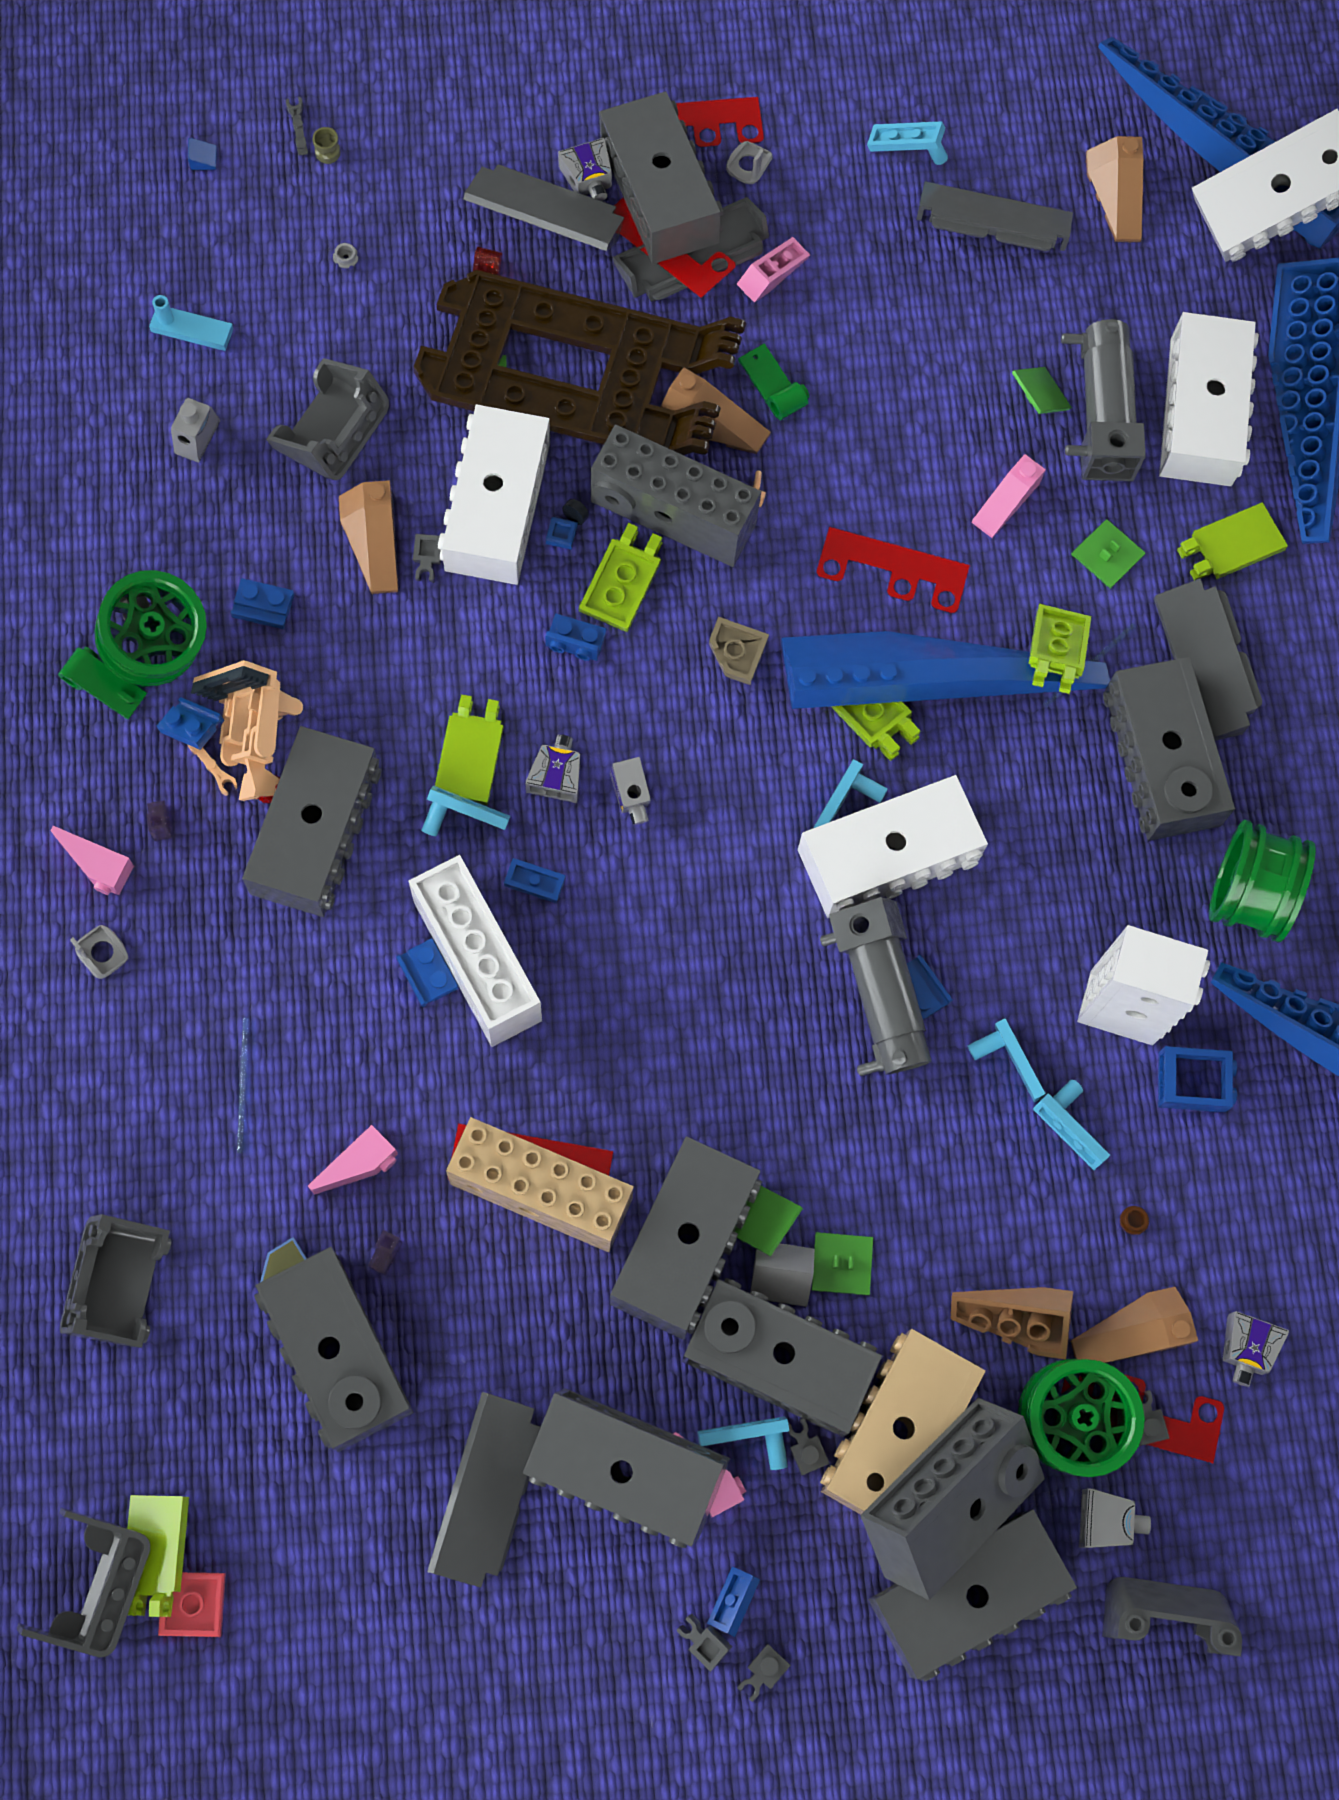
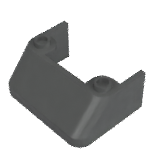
M61 1507L59 1514L87 1524L84 1532V1541L88 1548L102 1553L99 1565L81 1614L72 1611L59 1613L53 1619L49 1631L20 1623L17 1626V1631L22 1636L95 1657H105L110 1655L117 1646L150 1552V1542L145 1535L137 1531Z

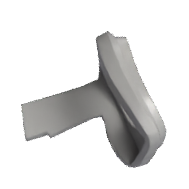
M745 141L732 152L727 161L726 170L729 175L746 184H754L761 178L773 156L770 151ZM745 156L754 157L752 171L743 170L739 166L741 158Z
M97 926L78 941L74 937L70 939L75 947L77 956L96 978L103 979L109 976L128 960L129 956L125 946L118 936L106 926ZM99 942H108L113 947V956L106 962H97L92 957L91 951Z

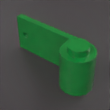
M765 343L738 358L741 366L778 420H782L808 405L810 395L807 388L797 382L790 383Z
M76 648L58 673V676L71 687L77 690H85L129 720L147 693L135 684L117 677L103 662L97 659L99 656L90 648Z

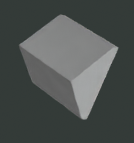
M779 1243L771 1257L756 1249L750 1294L752 1291H756L767 1296L769 1302L807 1307L814 1274L815 1249Z

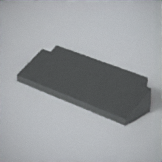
M499 164L494 170L482 166L465 191L463 200L605 251L618 242L624 217L614 214L616 206Z
M925 181L916 220L921 221L924 209L930 210L929 222H932V226L937 229L984 238L988 234L994 235L999 242L1041 251H1049L1051 248H1054L1057 237L1062 238L1060 250L1065 251L1070 238L1073 212Z
M748 197L722 208L723 216L720 217L723 231L720 232L719 244L687 253L700 265L716 252H723L735 262L736 266L759 256L763 252L762 241L769 238L766 216ZM644 245L631 248L613 256V262L634 298L646 293L652 302L664 299L688 288L658 263L652 264L649 256L640 250L645 247ZM717 258L712 262L711 266L713 270L722 272L727 269L728 262L723 258Z
M1200 578L1155 595L1154 601L1174 660L1190 657L1214 740L1242 735L1250 726L1247 715L1254 714L1257 708L1262 705V698L1247 655L1244 652H1238L1237 645L1241 641V636L1226 593L1222 590H1217L1216 586L1204 590Z
M481 1393L427 1572L481 1588L486 1573L498 1576V1573L503 1569L520 1512L519 1502L521 1496L526 1492L530 1476L523 1474V1471L541 1428L531 1424L534 1408L489 1393Z

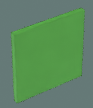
M1045 367L1019 369L1012 372L1025 392L1026 398L1034 406L1038 414L1067 411L1072 408Z
M1107 519L1071 553L1073 557L1110 589L1146 554Z
M760 1186V1191L754 1204L748 1201L747 1206L750 1207L743 1228L739 1229L736 1227L734 1232L738 1233L737 1239L771 1257L803 1208Z
M815 1232L812 1291L870 1296L873 1237Z

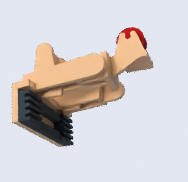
M245 660L194 677L191 693H197L196 695H202V697L213 699V701L219 700V703L224 704L223 719L225 721L221 725L219 744H221V761L224 765L230 767L241 763L246 765L248 769L243 777L239 800L259 799L263 803H271L280 777L273 775L265 769V764L273 762L272 755L276 749L277 722L285 715L295 716L300 714L303 710V704L299 699L291 697L280 690V682L276 679L277 671Z

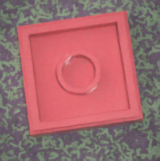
M182 1572L181 1592H173L174 1599L171 1617L159 1618L158 1636L221 1637L226 1573Z

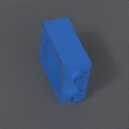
M1165 1046L1158 1052V1108L1227 1112L1231 1109L1237 1100V1090L1233 1088V1077L1236 1076L1237 1062L1233 1060V1051ZM1176 1058L1221 1061V1099L1176 1096Z

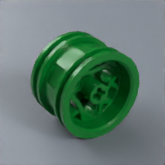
M157 570L138 571L123 577L107 591L96 619L94 630L95 645L104 664L117 677L135 685L145 687L160 686L174 681L192 665L205 639L207 628L206 613L195 591L182 579L170 573ZM145 596L150 599L151 606L142 608L137 604L136 599ZM172 603L181 612L179 616L174 615L166 605ZM113 612L126 614L123 627L110 620ZM174 632L180 633L184 638V642L182 644H174L170 640V634ZM124 641H132L135 643L137 650L133 653H128L123 650L121 644ZM164 655L163 664H151L149 657Z
M1243 820L1230 840L1217 874L1209 907L1210 921L1219 922L1222 919L1223 925L1232 927L1235 923L1244 924L1256 929L1259 937L1268 938L1271 935L1272 941L1282 942L1291 930L1304 901L1314 867L1315 843L1311 840H1305L1302 843L1301 838L1295 835L1289 839L1267 833L1264 825L1257 824L1252 828L1251 821Z
M1066 1359L1050 1363L1032 1375L1024 1386L1018 1402L1017 1414L1024 1416L1039 1460L1048 1467L1071 1475L1095 1477L1103 1476L1119 1469L1133 1456L1143 1436L1145 1416L1137 1389L1122 1372L1101 1361ZM1082 1373L1079 1379H1077L1074 1374ZM1064 1377L1071 1387L1058 1395L1054 1384ZM1092 1382H1096L1101 1391L1100 1395L1095 1399H1092L1088 1394V1386ZM1111 1407L1117 1410V1425L1111 1426L1110 1421ZM1049 1408H1052L1057 1415V1419L1052 1425H1047L1043 1418L1045 1411ZM1095 1435H1098L1102 1440V1447L1097 1452H1093L1089 1446L1090 1439ZM1059 1439H1063L1073 1446L1065 1457L1056 1452ZM1080 1455H1082V1457L1085 1459L1081 1461H1076Z

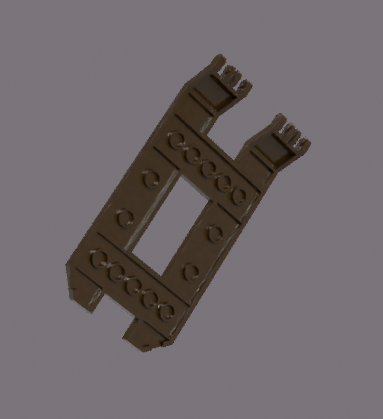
M474 270L467 273V277L457 282L451 280L444 283L436 304L437 311L459 316L447 352L421 346L413 368L414 374L432 401L471 411L475 410L476 405L546 417L549 418L550 431L603 445L616 424L679 454L697 453L705 455L708 453L710 446L705 440L712 439L713 430L716 427V422L711 418L719 416L721 410L719 405L703 401L678 410H670L651 405L650 403L662 368L679 373L683 368H686L695 374L717 367L732 369L736 361L733 355L738 353L739 345L742 341V337L739 334L745 331L746 322L730 316L699 327ZM511 330L609 354L610 357L599 390L596 391L499 366Z

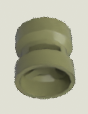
M329 127L317 129L313 134L316 158L324 164L334 163L339 159L341 152L337 132Z

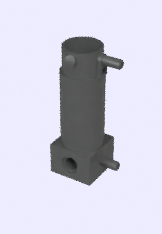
M1101 320L1089 325L1086 333H1063L1061 335L1062 344H1081V359H1084L1087 433L1082 445H1066L1065 455L1081 456L1082 480L1134 481L1146 456L1144 423L1136 422L1133 351L1130 349V327L1121 320Z
M880 897L829 914L834 932L821 936L820 942L824 947L837 943L839 952L849 954L874 1042L872 1048L876 1060L858 1065V1074L864 1076L877 1071H885V1074L888 1075L931 1063L932 1059L924 1035L926 1028L900 942L907 939L897 901Z

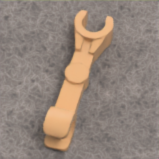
M187 744L193 754L199 757L207 770L216 778L222 794L229 795L226 789L223 788L226 782H231L236 789L238 788L235 778L222 771L216 764V761L204 750V747L199 750Z

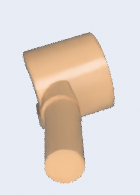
M761 471L755 472L753 487L758 490L761 484ZM761 491L759 507L762 506L766 496L764 491Z

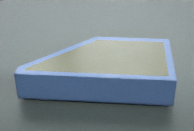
M294 1237L268 1252L260 1282L307 1259Z

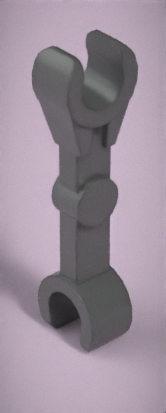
M298 97V105L292 106L288 98L286 99V106L293 119L298 155H307L308 149L303 132L304 126L301 120L304 109L301 97Z

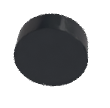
M569 499L562 507L564 515L570 521L578 522V525H582L589 518L587 508L576 499Z

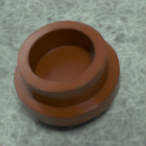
M1129 1206L1120 1215V1225L1126 1233L1139 1235L1148 1228L1149 1217L1141 1207Z

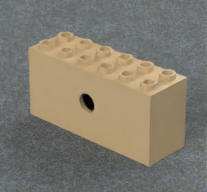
M470 1117L446 1170L452 1186L609 1253L633 1199L634 1186Z
M913 1329L909 1330L906 1334L901 1333L895 1339L890 1349V1352L894 1353L891 1360L887 1359L886 1362L884 1361L876 1375L880 1379L878 1385H873L868 1390L862 1401V1404L866 1405L863 1413L859 1412L850 1430L852 1432L850 1438H845L844 1441H841L834 1454L838 1458L835 1466L831 1465L828 1467L820 1481L824 1485L821 1490L822 1493L860 1515L966 1410L985 1373L984 1369ZM895 1421H901L907 1427L908 1433L905 1440L898 1438L894 1434L893 1424Z

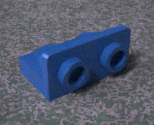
M555 613L551 628L545 636L546 646L557 653L568 652L574 654L577 658L584 661H589L590 659L597 661L607 628Z

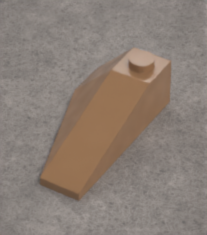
M1116 136L1086 151L1087 177L1094 185L1096 198L1103 206L1106 213L1105 219L1115 242H1141L1143 200L1142 137Z
M683 368L669 387L661 407L678 410L703 401L715 403L721 407L717 418H711L716 422L712 439L705 441L709 442L711 440L723 443L729 448L757 454L771 432L708 381Z
M390 480L362 482L339 496L340 522L358 560L371 594L398 592L393 498Z
M1038 1287L953 1292L951 1320L982 1333L987 1331L1001 1336L1002 1341L1011 1344L1013 1341L1028 1348L1027 1352L1034 1355L1066 1360L1073 1291Z
M1176 1287L1146 1293L1071 1340L1075 1359H1089L1110 1363L1190 1345L1197 1342L1198 1337L1190 1310Z

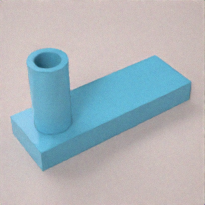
M942 121L874 124L867 143L870 152L927 149L936 165H941L948 159V155L941 143L946 129Z
M158 295L154 297L152 304L155 312L149 325L151 332L226 351L233 332L232 323L170 308L168 299L165 296Z
M853 759L814 828L833 821L851 788L881 803L888 788L860 774L863 764Z
M432 786L427 800L432 801L421 831L431 836H437L448 808L505 830L510 815L439 787Z
M1006 1018L995 1023V1032L967 1045L975 1061L1005 1046L1034 1103L1045 1097V1092Z
M1070 1080L1053 1097L1048 1093L1033 1110L1095 1170L1110 1154L1065 1110L1083 1092L1078 1082Z
M784 1416L697 1431L701 1446L765 1436L770 1470L788 1467L782 1432H788L789 1425L788 1419Z

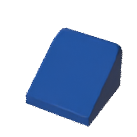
M188 138V162L190 169L216 170L217 146L195 138Z

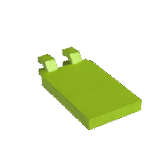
M1262 502L1195 530L1192 538L1183 541L1177 551L1182 559L1199 551L1203 554L1205 560L1194 564V569L1190 571L1195 581L1212 573L1216 579H1219L1283 552L1288 545Z
M630 523L627 524L620 540H611L579 606V612L627 633L661 564V559L657 555L663 544L661 542L662 537L652 533L645 550L634 547L633 544L638 535V527Z
M1039 604L1028 664H1031L1030 667L1035 668L1032 685L1043 687L1045 677H1047L1049 671L1062 675L1059 692L1070 694L1071 684L1074 683L1075 678L1081 677L1084 671L1091 616Z
M461 694L458 713L453 712L452 716H449L435 786L479 804L488 805L504 729L501 721L497 720L500 705L499 701L488 699L485 718L471 716L472 696Z
M902 701L831 706L870 748L877 749L879 747L881 752L890 761L899 755L898 750H900V746L891 738L899 731L901 736L910 745L919 739L920 730L910 718L912 711Z
M130 1496L127 1528L137 1531L148 1538L150 1552L127 1616H145L147 1595H151L152 1597L149 1600V1617H171L174 1599L173 1592H181L189 1497Z

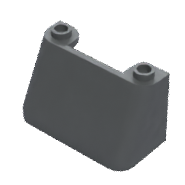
M323 358L313 374L314 385L319 391L315 399L293 430L286 425H277L266 440L276 451L325 478L339 480L344 476L386 415L389 408V399L369 370Z
M103 1214L89 1217L82 1234L60 1322V1333L142 1348L143 1343L147 1342L150 1334V1326L147 1325L146 1319L143 1318L156 1260H160L163 1255L166 1256L170 1250L171 1238H168L170 1230Z
M1116 1577L1108 1583L1102 1637L1133 1641L1141 1640L1149 1632L1151 1617L1194 1623L1193 1635L1200 1636L1206 1642L1208 1653L1241 1657L1242 1635L1230 1606L1222 1593L1216 1590L1130 1577Z

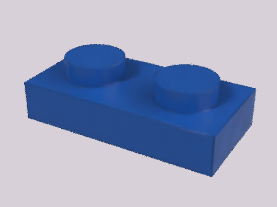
M513 858L504 881V886L557 904L566 875Z
M732 1566L707 1624L735 1637L760 1579Z

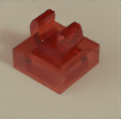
M477 247L474 255L473 271L479 270L500 276L503 253Z

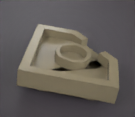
M718 617L709 639V645L725 677L751 685L769 634Z

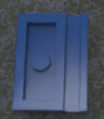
M241 578L230 614L233 618L284 630V624L295 594L290 589Z
M180 697L178 699L180 703L176 707L173 706L156 727L160 733L201 750L216 732L218 723H223L225 720L220 713Z
M432 938L408 950L406 953L396 956L422 1007L459 989Z
M921 955L907 963L924 1021L947 1004H950L953 999Z

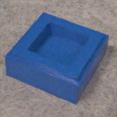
M552 517L546 537V544L572 550L578 522Z

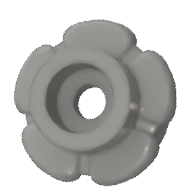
M342 243L336 247L333 260L335 263H338L339 267L349 268L358 262V252L351 244Z

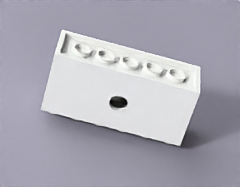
M1338 109L1192 188L1195 202L1225 262L1229 260L1232 262L1238 261L1246 255V251L1254 247L1255 249H1260L1270 242V238L1278 234L1280 237L1293 231V226L1302 221L1304 224L1309 223L1318 217L1317 213L1327 208L1330 211L1339 206ZM1281 185L1289 187V189L1283 193H1277L1274 191L1275 188Z
M1187 312L1182 313L1170 340L1159 477L1232 486L1236 478L1241 476L1243 466L1248 464L1250 458V449L1246 448L1252 433V426L1248 425V420L1252 416L1254 407L1253 402H1250V395L1253 394L1255 388V379H1252V372H1254L1257 363V356H1253V351L1257 346L1259 334L1255 333L1256 322Z
M476 405L474 414H469L468 438L464 437L462 441L461 453L464 454L463 460L458 461L455 476L458 477L457 485H452L450 491L452 506L451 509H446L444 525H447L445 534L441 533L439 537L440 561H443L446 572L518 585L550 446L549 418Z
M954 775L802 833L798 852L827 918H830L829 914L880 897H887V899L895 898L903 893L902 890L912 887V889L921 888L928 883L927 880L935 877L938 880L947 878L953 874L954 870L961 867L963 870L973 868L983 856L988 843L957 776Z
M458 855L409 880L414 904L491 1047L542 1022L541 1002L461 856Z
M1127 925L1092 968L1077 1022L1153 1046L1159 1039L1164 1038L1166 1032L1169 1033L1173 1025L1176 1026L1180 1019H1184L1186 1013L1191 1012L1194 1005L1199 1004L1203 993V988L1199 987L1201 977H1206L1210 966V961L1206 960L1208 950Z

